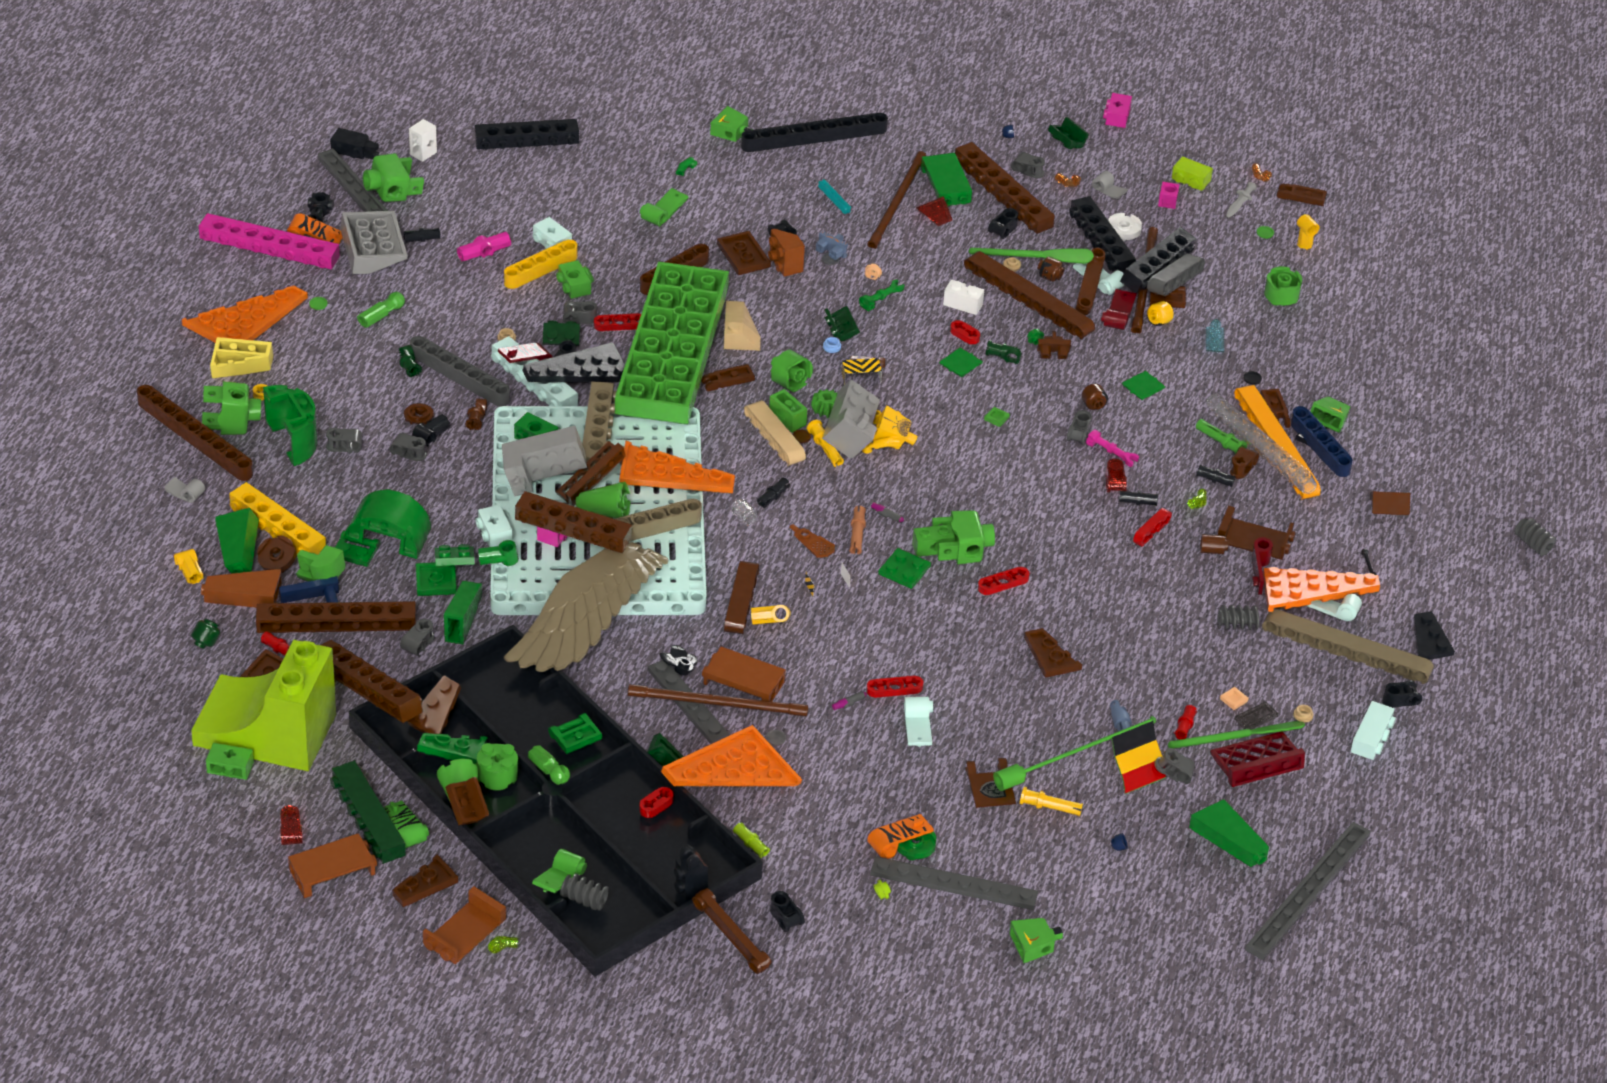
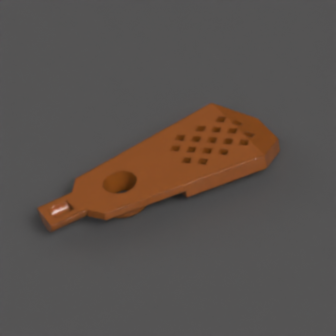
M794 524L790 525L789 528L795 531L794 536L817 558L828 557L835 552V544L821 536L815 535L808 529H800Z

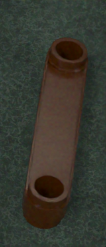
M1101 248L1092 249L1094 257L1086 265L1075 307L1077 311L1085 316L1091 312L1105 260V252Z
M705 888L692 898L694 906L699 911H704L746 958L748 966L752 971L759 974L769 968L772 964L770 957L764 951H759L719 906L715 895L710 889Z

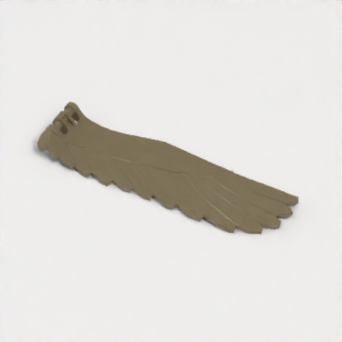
M633 542L628 543L623 553L607 548L603 549L562 576L533 625L523 638L504 656V659L507 662L519 661L518 665L520 668L536 665V671L544 672L552 667L559 671L565 669L573 661L576 663L580 662L587 654L590 645L595 646L599 642L601 631L610 627L612 616H617L621 606L629 603L631 594H637L640 591L641 583H647L649 575H654L657 568H662L663 564H668V558L654 552L652 549H643L642 545Z

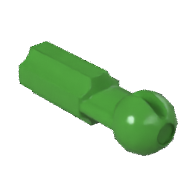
M392 292L386 300L375 304L359 314L357 320L363 327H369L387 316L390 311L402 308L405 298L399 292Z
M534 746L528 752V758L546 775L550 774L553 783L558 785L565 784L569 780V769L564 765H558V761L543 747Z

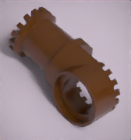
M476 398V406L468 409V419L465 425L469 430L481 429V419L483 416H486L487 399Z

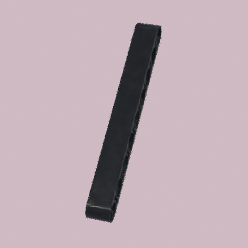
M872 113L747 130L741 136V149L745 152H756L884 134L887 131L888 116L884 113Z

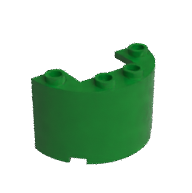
M287 385L263 387L265 421L272 432L286 428L291 436V451L286 452L293 466L300 465L307 461L317 448L314 401L306 392L298 388L295 390L289 389Z
M390 489L377 490L369 493L361 500L343 538L362 543L365 529L401 539L399 554L417 559L430 533L431 522L425 509L410 495Z

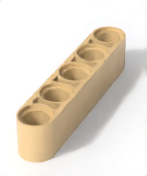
M761 400L744 407L745 416L751 419L750 422L755 428L760 430L759 433L764 439L769 441V445L774 450H777L779 457L787 462V466L806 459L803 447L764 401Z

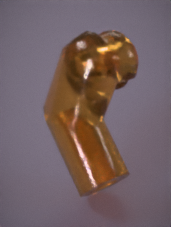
M1255 163L1252 165L1251 168L1255 178L1263 182L1270 180L1272 177L1270 171L1265 170L1262 172L1259 164Z
M1057 173L1055 180L1067 187H1077L1080 184L1081 177L1074 174L1072 179L1061 173Z

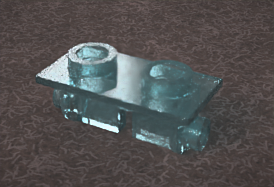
M1214 319L1210 323V327H1206V351L1224 352V328H1221V322L1218 319Z

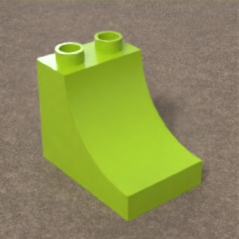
M293 640L280 667L271 673L257 677H234L220 674L191 730L193 746L211 749L213 743L252 749L254 760L309 772L336 717L332 648L316 645L310 641Z

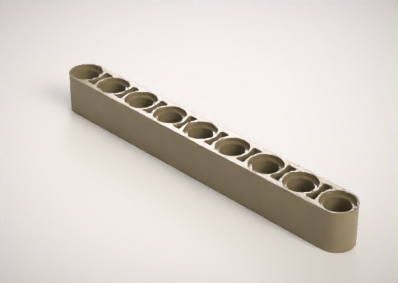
M1278 609L1268 612L1262 624L1265 632L1269 631L1283 638L1288 637L1292 641L1301 644L1306 643L1310 647L1319 650L1324 649L1328 653L1337 656L1342 655L1349 660L1358 663L1363 662L1367 666L1376 669L1381 668L1385 672L1394 675L1399 674L1403 678L1412 681L1422 682L1421 684L1427 683L1434 668L1433 663L1426 658Z

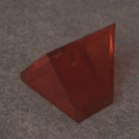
M944 197L916 207L937 226L952 221Z

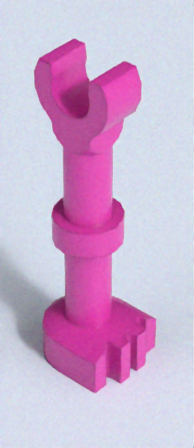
M1096 429L1088 434L1086 439L1087 445L1091 447L1096 443L1107 449L1108 453H1114L1122 458L1127 466H1133L1134 462L1132 460L1138 462L1139 456L1137 454L1124 452L1117 447V444L1103 439L1101 433Z

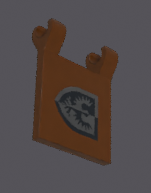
M998 758V771L1007 768V759ZM975 761L966 762V773L976 808L1016 804L1013 788L1000 791L994 782V772L976 774Z

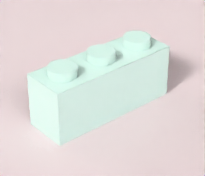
M1374 701L1371 702L1353 739L1351 753L1374 760L1376 754H1381L1384 746L1382 741H1387L1390 733L1388 729H1392L1396 721V717H1393L1395 708Z

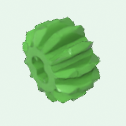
M826 388L825 391L819 390L818 393H814L811 401L814 414H819L820 417L826 415L828 419L837 396L834 389L828 391Z

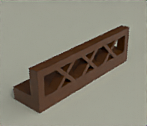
M608 441L586 462L587 468L578 470L556 491L557 495L571 506H575L576 497L581 492L595 487L626 457L624 447L620 443L614 445Z

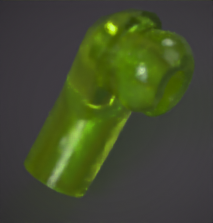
M1199 489L1197 496L1188 500L1189 508L1198 509L1206 505L1207 491L1205 489Z
M497 936L489 942L488 950L491 953H499L506 947L517 948L518 937Z

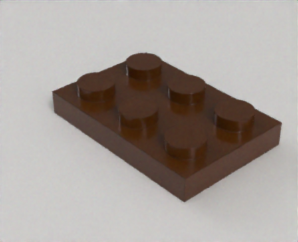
M750 231L717 238L718 247L737 275L771 267V261Z

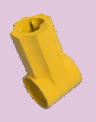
M1304 214L1297 221V226L1300 228L1297 245L1299 248L1307 250L1312 248L1314 235L1318 233L1320 227L1310 215Z
M194 549L174 554L175 564L179 566L178 570L182 571L187 583L195 584L204 579Z
M785 605L751 608L753 625L786 622L791 616L790 609ZM779 608L786 610V617L784 619H779L776 615Z

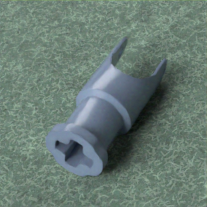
M1113 700L1110 708L1115 729L1121 731L1131 727L1132 721L1124 706L1121 707L1118 700Z

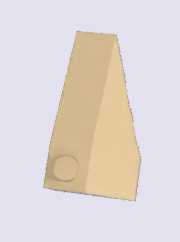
M726 301L724 349L760 351L761 337L745 303L741 301Z

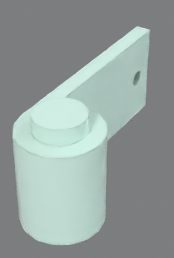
M1076 263L1073 265V268L1084 276L1087 263ZM1102 268L1097 288L1104 294L1111 295L1115 293L1116 289H1121L1125 286L1120 282L1123 272L1117 270L1109 274Z
M1348 594L1341 603L1334 600L1326 602L1314 600L1311 601V605L1305 606L1344 621H1352L1360 610L1362 601L1359 596Z
M904 697L908 746L921 747L932 745L929 713L933 712V700L929 701V697Z

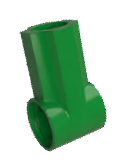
M505 540L499 546L478 549L480 565L502 562L506 566H512L519 560L516 544L512 540Z

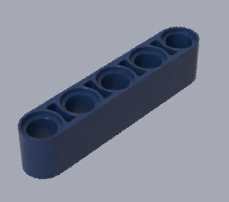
M1295 407L1292 412V428L1307 441L1310 448L1337 476H1349L1353 462L1352 457L1306 407Z

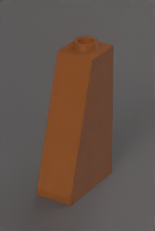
M281 569L207 576L205 584L201 586V595L204 596L205 603L254 608L257 607V604L276 603L279 587L282 584Z

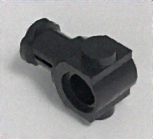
M324 192L313 193L312 197L308 198L307 205L311 213L308 216L318 219V221L323 223V217L334 208V200H330V195Z

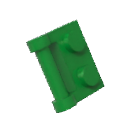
M343 530L334 548L343 550L346 562L367 567L378 550L381 541L375 538L373 540L364 538L362 543L343 538L345 530ZM347 541L353 542V543H357V544H360V545H364V546H368V547H370V548L368 549V548H365V547L353 545V544L347 543Z
M586 713L560 726L548 728L550 737L556 740L566 754L602 739V733Z

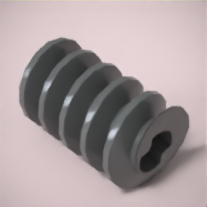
M1524 518L1515 527V534L1525 541L1527 545H1530V548L1535 550L1540 556L1547 555L1556 543V537L1551 536L1550 532H1546V529L1541 527L1540 523H1536L1534 518L1529 520Z
M1221 605L1217 616L1218 629L1221 628L1222 624L1225 625V629H1228L1229 625L1232 624L1233 630H1235L1237 624H1239L1241 630H1243L1245 624H1247L1248 629L1251 630L1254 624L1256 630H1258L1259 612L1257 606L1253 605L1250 609L1248 605H1245L1242 609L1241 605H1237L1236 608L1233 605H1229L1228 608L1226 605Z
M576 873L572 878L571 875H567L561 887V896L568 897L569 900H575L579 904L583 903L586 907L590 906L591 909H598L600 911L607 900L609 887L605 886L601 890V883H597L593 887L594 880H590L586 884V877H582L578 881L579 874Z

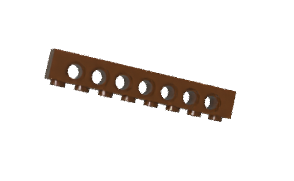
M973 142L955 149L958 161L965 172L975 178L978 184L985 187L986 191L994 195L996 200L1003 203L1006 208L1017 210L1018 220H1022L1029 230H1033L1038 234L1054 227L1055 215Z
M416 601L257 604L256 607L257 633H264L266 631L269 633L409 631L416 624Z
M332 640L321 644V646L330 647L333 650L335 680L402 723L423 713L422 699L418 693L397 682L396 679L389 677L385 672L370 665L362 658L342 647V645Z

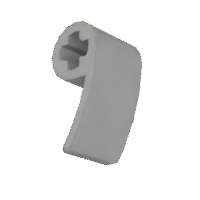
M1103 171L1092 181L1094 189L1111 198L1118 199L1128 191L1127 188L1113 185L1114 177L1109 171Z
M174 477L164 487L171 495L189 503H194L205 491L204 484L198 479H192L186 485Z

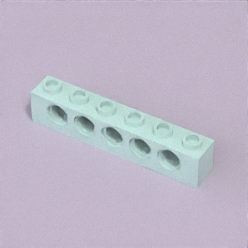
M510 336L492 345V360L503 366L504 370L507 373L510 372L518 382H522L528 391L534 392L540 401L546 402L549 406H578V393L565 382L527 381L522 371L523 366L539 360L533 359L509 363L498 352V348L519 345Z

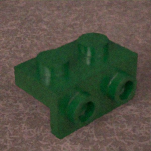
M1069 117L1064 118L1062 125H1050L1048 131L1053 134L1052 137L1064 143L1063 146L1068 149L1082 148L1089 136L1088 132Z
M848 306L832 314L828 308L825 309L827 316L824 318L829 327L832 326L830 330L833 336L838 337L841 342L860 333Z
M548 321V323H543V345H560L562 341L569 340L574 342L575 346H579L580 324L573 321L566 323Z
M660 733L653 736L647 751L662 767L684 757Z

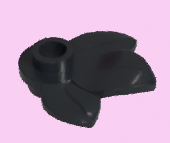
M673 645L670 653L659 654L666 664L675 667L676 673L684 676L692 672L694 666L698 663V659L694 654H687L686 650L678 645Z

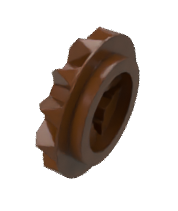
M416 403L404 410L405 421L410 422L411 425L415 423H423L425 425L432 420L434 412L430 406Z

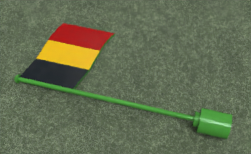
M1150 716V719L1026 769L1018 764H1014L994 772V782L1000 791L1007 790L1024 783L1027 772L1112 739L1114 757L1123 780L1124 793L1132 792L1166 778V775L1160 773L1155 767V760L1158 757H1162L1154 729L1156 718Z

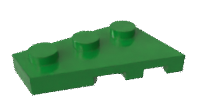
M423 733L417 745V751L443 757L447 760L470 759L473 761V764H477V754L481 750L482 745L487 743L488 737L480 736V740L469 739V736L462 735L461 738H451L448 734Z

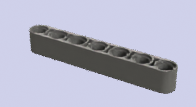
M414 336L410 339V346L413 349L415 359L480 397L487 399V401L496 406H506L510 403V388L504 382L422 336Z

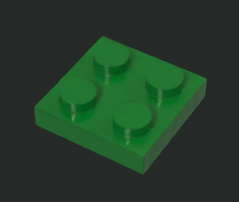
M461 544L458 547L440 545L439 548H435L436 566L475 565L474 547H470L468 544Z
M897 548L879 569L878 574L912 589L931 567V562Z
M435 562L416 563L417 596L455 594V565L436 566Z

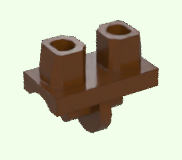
M1052 331L1051 336L1038 339L1037 351L1040 354V358L1050 359L1051 352H1057V359H1067L1071 340L1063 339V336H1056V331Z

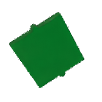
M960 347L939 363L949 369L950 372L952 371L963 377L982 364L983 361L973 356V353H969Z
M1147 371L1122 382V385L1130 390V393H1133L1141 400L1166 388L1156 377H1153Z

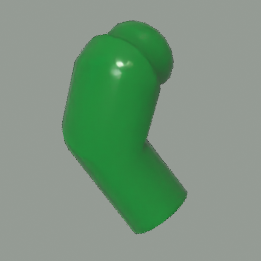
M688 157L679 163L676 175L683 176L688 166L694 169L697 161L693 157Z

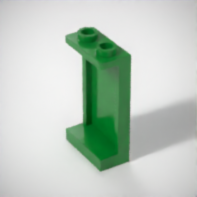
M955 153L922 157L921 171L922 173H927L937 196L938 207L971 203L972 189Z

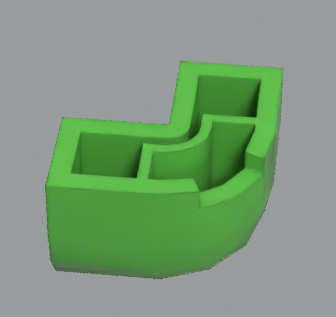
M326 545L318 555L304 550H300L297 554L300 569L296 575L299 579L314 581L335 576L338 578L345 570L343 550Z

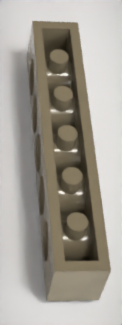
M591 382L582 443L586 453V462L608 442V439H611L612 428L609 427H613L614 416H611V414H615V403L613 402H615L617 392L614 391V383Z

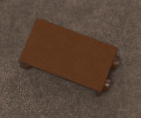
M1228 505L1219 527L1218 535H1224L1225 539L1229 540V546L1253 552L1255 540L1265 537L1273 543L1271 557L1283 560L1284 555L1289 554L1291 548L1289 542H1294L1296 531H1293L1294 523H1290L1287 533L1234 519L1236 507Z

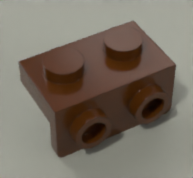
M472 777L463 782L452 783L445 787L458 826L476 823L489 816L477 777Z

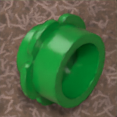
M1033 329L1027 335L1028 342L1034 345L1038 344V339H1043L1044 333L1039 329Z

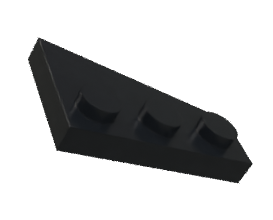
M1433 612L1414 614L1413 621L1418 656L1428 660L1453 656L1455 650Z

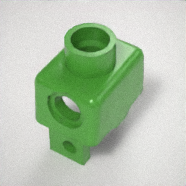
M396 153L375 156L371 169L363 172L365 189L367 191L376 190L383 202L406 201L407 195L422 194L424 179L423 177L410 178L408 174H410L412 165L411 157L398 158Z
M223 381V386H204L203 402L222 403L220 413L202 412V424L209 429L221 430V435H244L247 433L248 421H260L261 399L249 398V386L247 384Z
M974 510L951 511L950 517L932 518V526L951 524L955 535V542L939 543L938 561L956 559L957 565L980 562L983 559L984 547L995 545L993 524H981L978 513Z

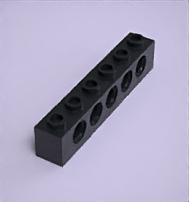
M577 119L474 125L477 150L579 144Z
M1091 196L1071 201V208L1069 209L1071 218L1076 220L1078 228H1082L1085 237L1092 242L1093 248L1104 250L1108 269L1113 272L1118 270L1124 273L1126 268L1136 261V258Z
M1180 226L1126 268L1120 282L1136 294L1142 289L1145 290L1149 279L1185 254H1191L1195 248L1194 243L1197 238Z

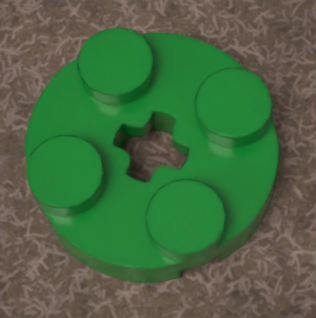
M933 831L898 843L897 851L908 860L924 859L935 851L936 835ZM912 840L920 841V842H919V843H913Z

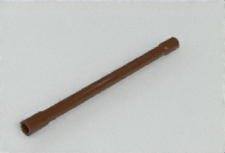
M917 152L910 169L878 227L867 243L868 247L876 249L887 226L921 167L922 157L927 156L925 152Z
M1156 227L1148 229L1145 254L1155 247L1158 237V229ZM1147 288L1138 292L1131 327L1132 333L1140 334L1142 332Z
M634 684L628 685L627 696L650 697L787 713L789 715L807 717L808 705L780 703L651 688Z

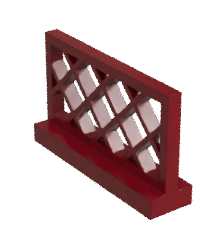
M1283 731L1210 751L1216 763L1228 776V782L1231 787L1303 769L1305 764L1304 750L1302 748L1297 749ZM1279 738L1283 741L1282 744L1273 742V740ZM1262 744L1265 745V748L1256 747L1255 745ZM1269 747H1272V748H1276V749H1279V750H1278V752H1277V751H1272V750H1268V749H1269ZM1241 748H1242V749H1245V750H1248V751H1247V753H1243V752L1237 751V749H1241ZM1251 752L1259 753L1261 755L1260 757L1251 755ZM1225 753L1229 755V757H1221L1219 756V754ZM1233 757H1238V758H1242L1243 760H1242V761H1238V760H1234V759H1232V758H1233Z

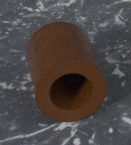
M1202 534L1200 553L1224 555V551H1228L1229 540H1226L1224 535Z

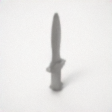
M1248 182L1245 190L1237 191L1239 197L1229 207L1226 217L1233 216L1246 200H1252L1250 194L1253 190L1257 189L1255 183Z

